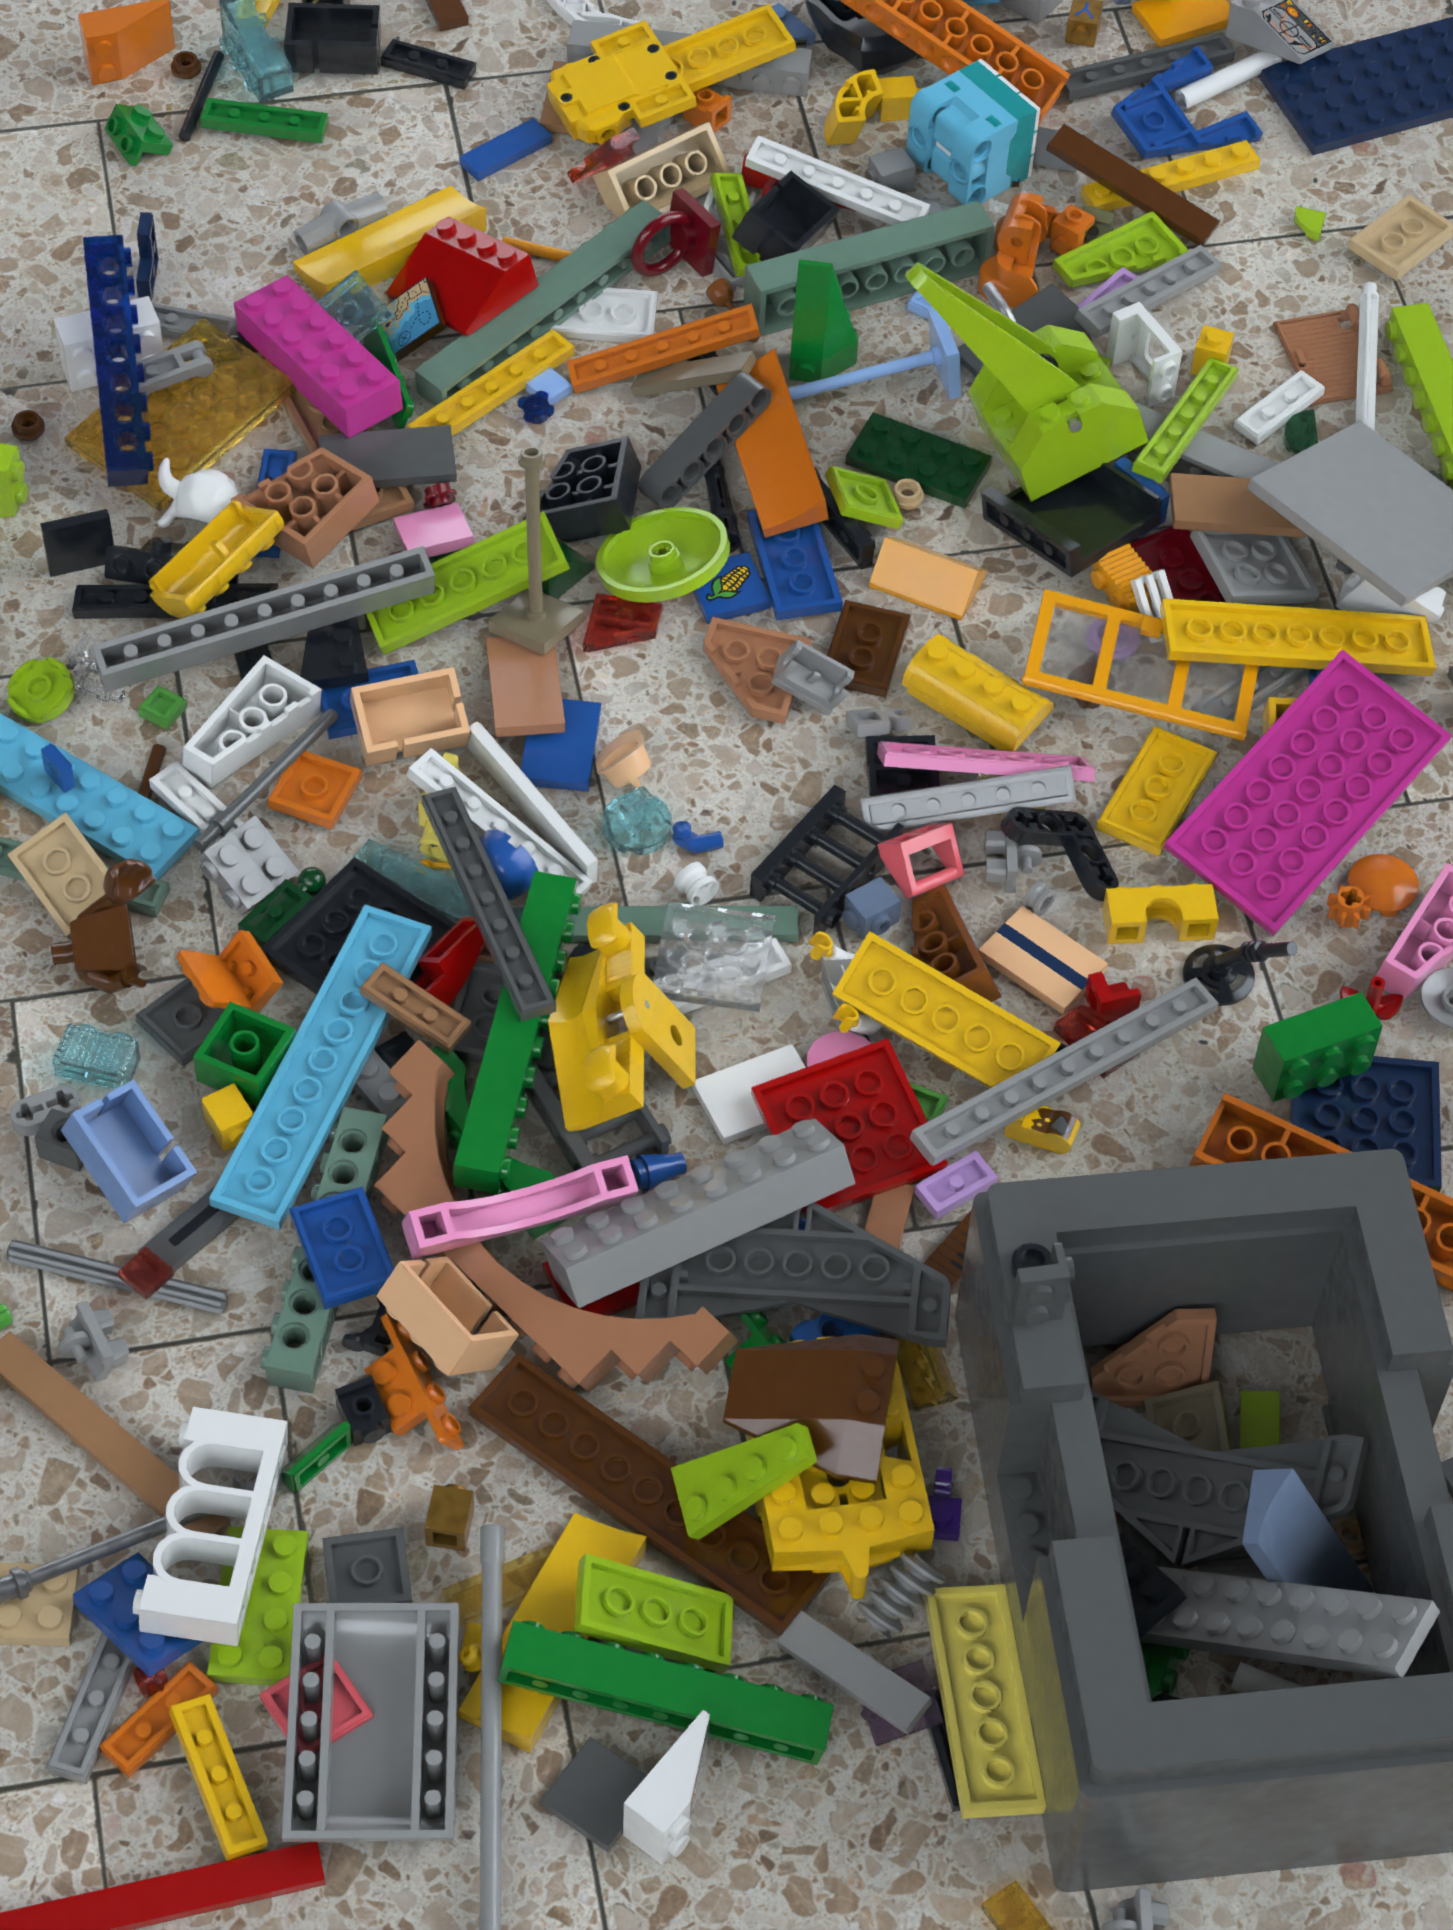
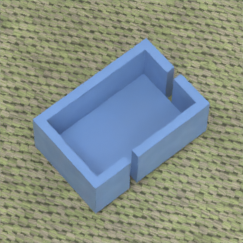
M134 1079L106 1094L103 1100L99 1098L72 1113L61 1129V1132L123 1223L130 1221L185 1189L197 1173L179 1145L172 1147L163 1161H161L159 1156L163 1154L174 1137Z

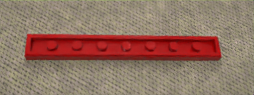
M318 1842L302 1843L0 1912V1930H133L324 1886L326 1882Z

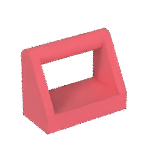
M952 823L928 824L877 844L880 858L907 898L959 879L964 875ZM932 846L946 869L915 881L909 855Z

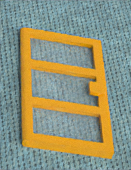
M1044 589L1025 672L1022 676V685L1244 741L1247 736L1259 665L1167 660L1161 618Z

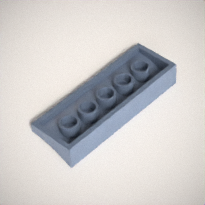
M1294 1469L1253 1470L1242 1545L1268 1582L1280 1581L1373 1593L1374 1589Z

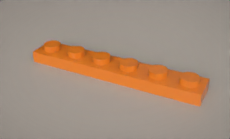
M751 303L566 362L575 394L751 340L760 337L761 333Z

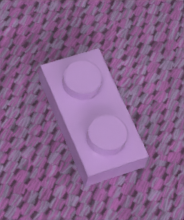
M975 1150L916 1184L914 1194L937 1220L972 1200L978 1193L987 1191L992 1184L997 1183L998 1176Z

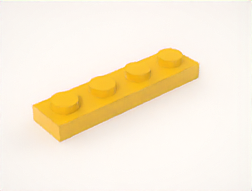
M208 1694L172 1705L169 1715L225 1860L236 1859L266 1849L268 1844L267 1837L211 1695Z

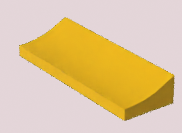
M450 185L294 260V271L329 308L342 301L341 296H344L345 291L351 290L352 295H356L364 291V289H368L397 275L424 233L448 216L481 232L487 231L486 207L468 200Z
M574 1512L502 1635V1658L513 1620L518 1622L526 1620L535 1621L542 1624L545 1629L559 1633L563 1631L574 1632L579 1560L585 1553L637 1568L645 1555L647 1536L619 1530ZM581 1634L586 1640L594 1642L596 1640L594 1637ZM481 1672L458 1709L459 1718L480 1729ZM502 1683V1740L531 1754L562 1698Z

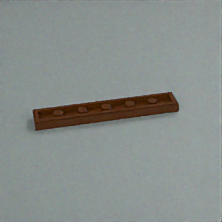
M1066 124L1062 125L1047 145L1046 151L1146 213L1154 211L1166 226L1198 246H1204L1220 223V220Z

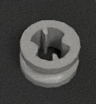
M1039 880L1028 890L1022 905L1027 909L1033 908V913L1041 916L1052 905L1057 892L1053 888L1046 889V883Z

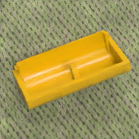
M232 500L149 580V587L153 590L150 594L152 599L164 611L177 618H184L204 612L206 609L205 605L213 597L224 593L229 587L228 582L236 574L246 571L252 565L251 560L259 552L267 550L274 544V537L284 528V522L277 510L242 506L239 501Z
M940 633L934 635L916 653L903 675L902 685L906 687L909 695L999 750L1016 751L1054 709L1052 701L1030 690L1014 678L1007 676L984 662L978 656L956 645Z

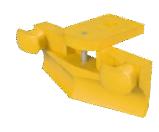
M614 902L602 904L588 915V940L591 947L597 950L584 956L569 958L555 999L556 1012L550 1013L548 1019L564 1124L569 1132L585 1130L644 1107V1049L682 1089L696 1084L695 1027L645 974V936L632 922L624 925L618 919V904ZM624 1019L628 1031L619 1034V1021Z

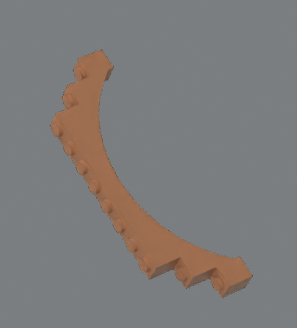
M419 1039L388 1071L398 1081L393 1087L407 1101L381 1128L391 1137L386 1144L400 1158L374 1186L384 1194L379 1201L395 1216L399 1211L406 1216L409 1211L444 1202L461 1201L456 1186H453L445 1125L448 1082L455 1073ZM483 1241L435 1254L437 1257L447 1256L454 1262L473 1285L476 1284L484 1292L482 1295L492 1304V1311L502 1309L510 1317L507 1322L515 1329L521 1339L528 1334L536 1342L531 1349L547 1364L553 1359L561 1367L557 1374L572 1389H575L579 1384L587 1392H590L615 1365L632 1381L638 1375L648 1384L674 1356L691 1372L696 1367H699L707 1375L739 1342L703 1306L696 1314L650 1319L606 1316L571 1307L547 1297L523 1283L503 1267Z

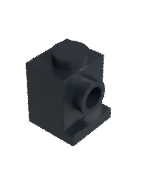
M371 1375L335 1389L337 1410L342 1421H347L351 1426L352 1443L354 1446L362 1443L377 1442L385 1434L391 1432L390 1417Z

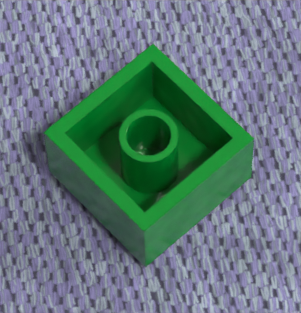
M230 1001L193 1056L197 1082L216 1090L235 1083L245 1101L258 1107L296 1035V1029Z

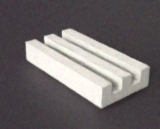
M1164 569L1130 580L1141 614L1152 616L1143 583L1147 585L1153 612L1157 618H1161L1160 605L1163 598L1173 599ZM1161 634L1160 639L1148 637L1149 644L1156 645L1161 643V641H1164V634Z

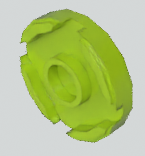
M45 657L47 660L42 659L38 661L36 658L29 660L17 668L9 679L7 703L19 718L28 723H44L55 719L67 709L73 700L76 689L74 677L63 662L53 657Z

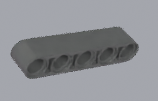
M746 372L735 376L643 474L638 485L639 492L661 509L674 507L768 407L772 399L771 390Z

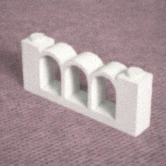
M193 1407L189 1422L183 1421L180 1428L179 1445L185 1446V1449L179 1458V1490L171 1496L166 1505L167 1537L158 1543L153 1553V1575L148 1574L144 1589H137L135 1593L133 1614L139 1615L140 1632L238 1646L288 1445V1423L285 1420ZM206 1467H221L258 1473L254 1491L205 1484L196 1481L191 1476L198 1470ZM194 1513L246 1519L242 1538L192 1531L182 1527L179 1522L186 1516ZM182 1560H194L234 1567L229 1587L178 1579L169 1575L166 1570L174 1563Z

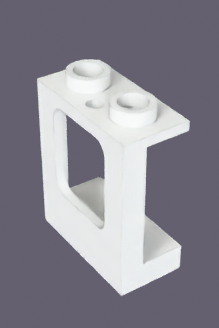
M1140 302L1113 312L1106 350V357L1112 360L1111 365L1114 366L1129 359L1149 381L1145 402L1147 407L1160 402L1164 403L1174 397L1183 351ZM1151 334L1167 352V354L1153 360L1148 353Z

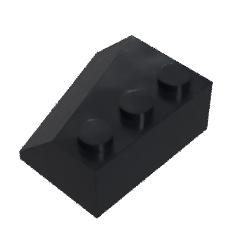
M629 437L571 448L565 451L550 475L552 479L551 484L547 490L540 491V513L544 511L556 538L569 543L607 534H619L630 530L641 464Z

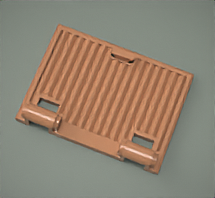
M1351 303L1347 305L1345 310L1273 322V326L1295 372L1297 373L1302 370L1325 387L1324 395L1313 402L1311 406L1356 398L1359 308L1357 305ZM1350 320L1352 327L1342 329L1339 322ZM1377 355L1378 382H1376V394L1393 392L1392 376L1384 359Z

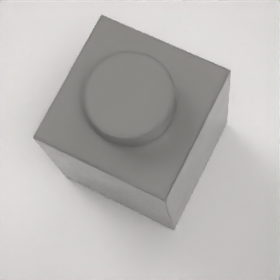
M901 146L869 156L868 170L865 171V178L903 193L914 189L916 166Z

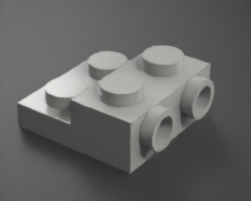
M256 815L233 832L227 834L197 858L201 863L200 869L205 877L212 882H216L223 891L222 897L225 903L232 910H237L240 915H243L267 897L285 879L290 880L299 873Z

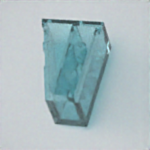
M219 0L222 36L219 37L220 46L225 55L229 54L236 73H241L244 77L247 90L253 92L260 103L294 92L292 68L277 37L271 38L264 26V24L268 23V19L265 13L258 14L255 0Z

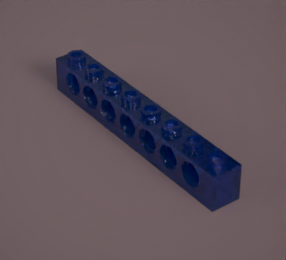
M123 235L83 237L108 487L148 484V472L154 471L153 452L146 451L145 442L151 441L149 421L143 422L142 412H148L146 392H139V383H145L143 363H136V354H141L140 333L133 334L132 326L138 325L137 305H130L129 296H135L134 276H127L126 267H132L131 248L124 247ZM106 271H113V272H115L114 274H111V275L104 274V272H106ZM108 300H117V301H119V302L112 304V303H108L107 301H108ZM117 328L122 331L114 333L109 330ZM120 357L124 358L125 360L121 362H116L112 359ZM127 387L128 390L118 391L116 388ZM121 416L131 417V419L127 421H122L118 418ZM126 445L135 447L132 450L121 449L123 446Z

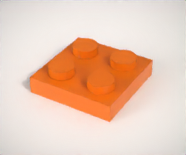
M305 751L281 775L267 800L268 808L333 830L362 779L361 769Z

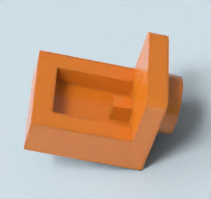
M1072 204L1068 205L1053 220L1049 248L1063 255L1084 244L1085 232L1094 224L1095 216Z

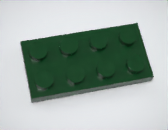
M873 412L846 454L845 464L895 483L902 479H913L920 484L924 494L965 509L989 470L992 456Z

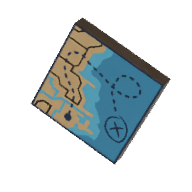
M427 277L377 311L378 319H380L384 332L387 333L392 353L396 356V363L447 328L433 282Z

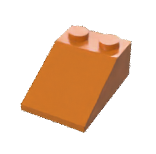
M151 0L78 14L84 61L92 85L123 80L175 49L169 0Z

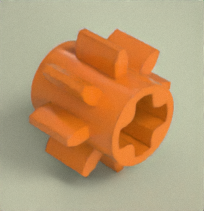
M1340 885L1337 895L1329 893L1326 904L1329 906L1327 918H1334L1340 929L1343 927L1358 929L1360 919L1369 920L1371 908L1368 906L1371 896L1364 895L1358 885L1346 887Z

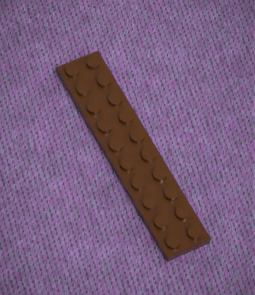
M519 1353L509 1361L468 1407V1413L472 1418L635 1534L647 1536L646 1542L712 1589L727 1593L733 1598V1604L778 1636H781L801 1610L804 1612L831 1579V1573H813L812 1570L772 1571L763 1524L744 1511L700 1540L689 1537L671 1472V1467L678 1464Z

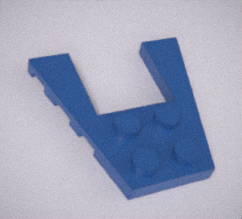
M1198 45L1193 47L1191 52L1184 58L1180 57L1174 61L1171 67L1164 73L1155 75L1151 78L1149 84L1142 89L1139 87L1112 109L1111 116L1143 159L1219 148L1247 140L1248 143L1261 140L1263 132L1247 111L1196 131L1168 93L1212 74L1214 66Z

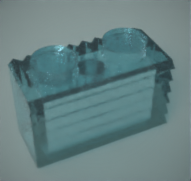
M69 1023L66 1026L52 1062L56 1077L115 1090L133 1080V1075L136 1072V1068H138L141 1055L138 1040L127 1033L116 1032L109 1034L88 1024L74 1026Z

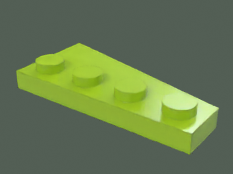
M796 1423L671 1467L688 1536L700 1540L818 1462L808 1427Z

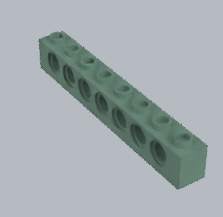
M343 1107L340 1120L335 1121L332 1126L330 1142L333 1143L330 1152L324 1151L320 1165V1173H323L320 1183H314L310 1202L363 1186L367 1199L370 1201L389 1137L381 1129L388 1121L387 1114ZM354 1149H355V1150H360V1151L354 1152V1153L348 1152V1151L354 1150ZM341 1181H350L347 1184H338ZM295 1247L291 1259V1269L294 1270L291 1280L285 1279L281 1292V1302H284L281 1313L275 1312L271 1325V1335H274L271 1346H265L263 1349L261 1369L266 1371L268 1385L313 1393L339 1305L324 1309L315 1282L309 1281L313 1276L302 1247ZM302 1310H312L309 1314L298 1313ZM292 1343L303 1344L297 1348L288 1347Z

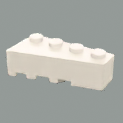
M263 655L183 747L182 766L199 782L209 788H213L320 713L322 689Z

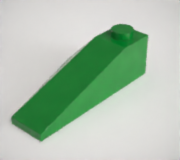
M799 259L789 380L813 382L843 372L857 362L859 336L856 329H853L850 321L851 314L843 302L841 296L842 289L832 263Z

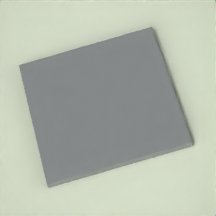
M1362 421L1346 427L1250 479L1246 487L1400 607H1403L1453 576V490Z

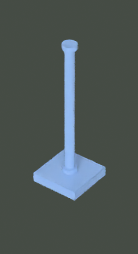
M935 309L928 310L930 351L790 387L788 390L791 399L796 400L933 364L936 366L947 396L951 400L962 397L960 354L948 324Z

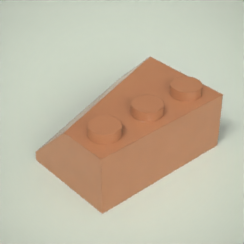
M323 447L289 465L286 473L272 481L266 478L257 484L258 488L243 496L240 493L231 498V501H239L242 506L277 510L283 519L284 528L274 537V545L312 569L379 503L372 477Z

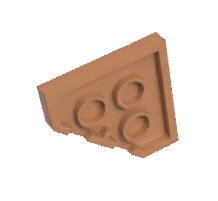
M712 617L703 642L705 654L751 717L781 724L786 723L794 696L771 684L777 658L797 640L811 647V639Z
M1215 1308L1173 1310L1091 1367L1090 1389L1126 1407L1145 1406L1144 1399L1209 1383L1217 1324Z

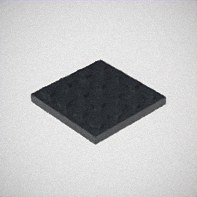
M354 857L261 950L273 966L315 994H318L364 905L432 926V936L422 955L456 923ZM419 964L416 965L409 979L412 982L424 973Z

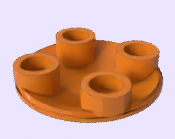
M1372 854L1359 859L1351 867L1348 875V886L1358 885L1364 895H1370L1368 907L1379 911L1385 917H1394L1400 910L1408 907L1415 900L1419 890V881L1414 870L1403 860L1387 854Z

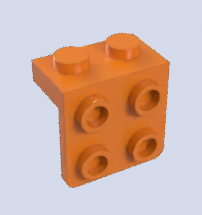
M239 930L219 955L180 950L176 955L177 960L182 966L183 974L192 981L199 992L200 1000L210 1008L225 1009L231 1001L259 1013L283 985V981L250 931Z

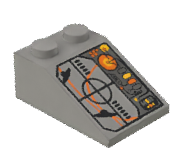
M1236 0L1230 3L1226 32L1227 38L1297 64H1302L1334 48L1335 42L1294 0Z

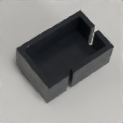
M288 3L284 39L286 72L314 73V69H320V73L378 75L381 43L380 5Z
M790 171L746 212L732 238L753 255L756 252L760 254L759 260L765 261L811 248L825 234L840 209L793 171Z

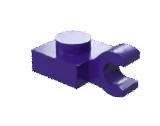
M936 1467L934 1496L927 1495L935 1529L933 1539L958 1542L962 1498L950 1497L952 1468Z

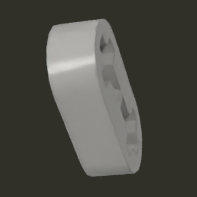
M61 1085L17 1101L10 1111L13 1129L22 1136L36 1135L51 1108L70 1115L81 1109L79 1093L71 1086ZM65 1100L69 1107L62 1108L58 1102ZM30 1113L33 1120L27 1122L23 1115Z

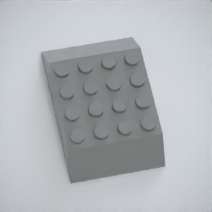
M294 1603L282 1842L453 1841L456 1817L459 1603ZM324 1655L320 1751L314 1754L310 1750H305L298 1755L299 1720H301L303 1738L306 1742L312 1743L319 1739L320 1736L317 1715L313 1711L304 1712L300 1718L301 1669L309 1663L318 1662ZM336 1659L374 1714V1718L332 1743ZM308 1672L302 1679L304 1695L308 1703L316 1704L321 1700L319 1676L314 1672Z

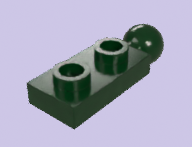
M317 867L303 869L298 876L297 886L285 879L238 923V931H250L259 947L262 948L313 898L311 895H316L326 885L324 872Z

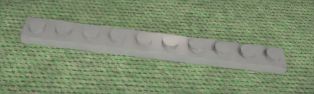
M1194 978L912 1130L909 1139L930 1165L934 1166L1216 1011L1219 1003L1197 978Z

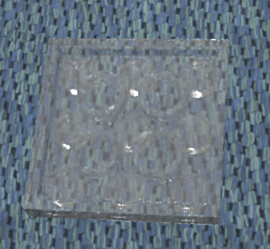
M668 901L653 983L669 1000L760 1012L775 927V915Z

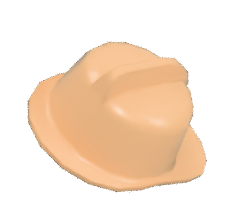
M631 730L616 737L604 747L596 758L597 774H602L616 788L625 787L630 783L637 789L640 788L642 783L641 776L651 766V760L644 746L643 734L640 730Z

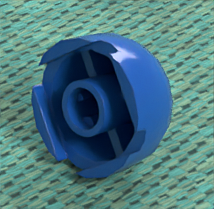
M496 829L487 830L480 837L482 845L508 901L517 899L529 890L534 871H538L536 863L521 844L516 849L507 842L511 838L510 835Z

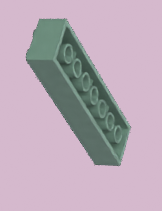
M978 200L756 262L745 267L744 306L752 303L761 333L760 337L793 328L799 259L832 263L842 289L841 296L849 311L915 293L917 290L908 281L905 273L917 262L950 282L979 275L981 264L984 260L991 257L995 225Z

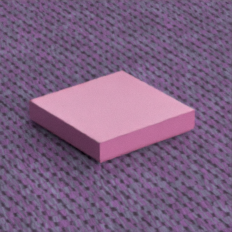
M458 503L393 518L396 532L405 551L424 545L429 558L461 550L475 544L474 536Z

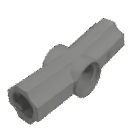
M378 192L347 204H343L340 200H332L323 207L319 217L293 231L294 239L300 250L307 255L337 238L340 239L359 230L360 227L386 217L387 207L383 197Z

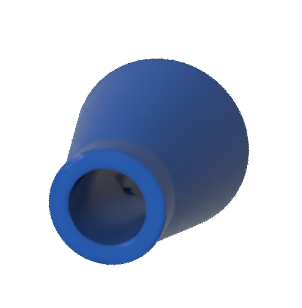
M681 1152L674 1154H639L634 1160H630L638 1190L649 1191L658 1184L683 1175L687 1171L686 1160Z

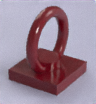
M684 188L673 191L670 212L663 213L649 222L639 233L633 244L631 263L634 270L642 276L654 277L669 271L683 258L702 277L712 274L721 223ZM671 225V242L668 244L673 248V251L657 263H645L643 257L649 241L661 229Z

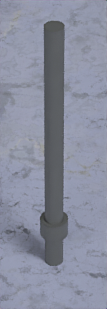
M331 708L327 709L224 811H218L208 821L209 826L193 840V845L199 851H204L219 835L224 836L234 826V820L339 718L337 712Z

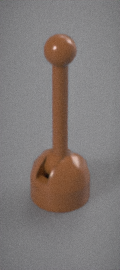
M718 279L707 288L706 296L714 305L720 307L727 306L729 310L736 308L732 303L734 298L733 288L726 279ZM760 337L751 339L749 341L753 343L757 342Z

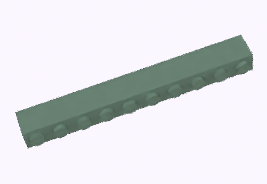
M644 200L633 208H629L624 215L612 224L606 225L601 232L589 241L582 243L577 250L566 258H562L545 274L538 276L539 286L468 337L461 335L452 343L445 345L431 359L421 363L414 370L417 393L434 406H437L549 332L555 325H561L577 313L582 305L603 293L604 289L610 288L634 270L631 263V251L637 236L649 222L663 213ZM671 225L664 227L652 237L645 249L644 261L671 242Z

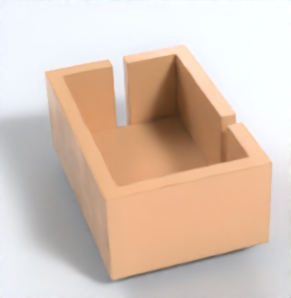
M454 667L351 687L350 704L366 766L396 760L397 753L402 752L403 758L425 754L430 748L437 752L468 745L470 729L464 705L460 703L461 693Z
M447 1256L426 1258L424 1262L422 1259L399 1261L376 1295L386 1307L387 1313L401 1323L410 1333L411 1340L422 1347L434 1360L436 1368L447 1376L496 1369L519 1336L498 1311H493L478 1334L473 1335L491 1309L492 1304Z

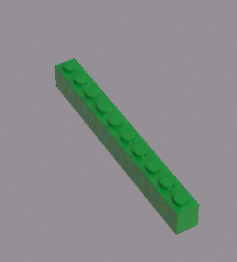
M534 871L520 927L555 1000L560 984V979H556L557 971L563 972L565 969L567 950H563L565 943L571 944L575 922H571L572 914L579 915L582 894L576 893L577 878ZM504 983L453 1165V1186L498 1194L502 1180L508 1181L510 1177L512 1158H508L510 1149L517 1150L521 1128L516 1127L518 1118L525 1119L529 1098L524 1097L526 1088L533 1089L536 1067H533L532 1063L534 1058L541 1059L544 1037H540L542 1029H549L548 1019L550 1014L521 1022Z

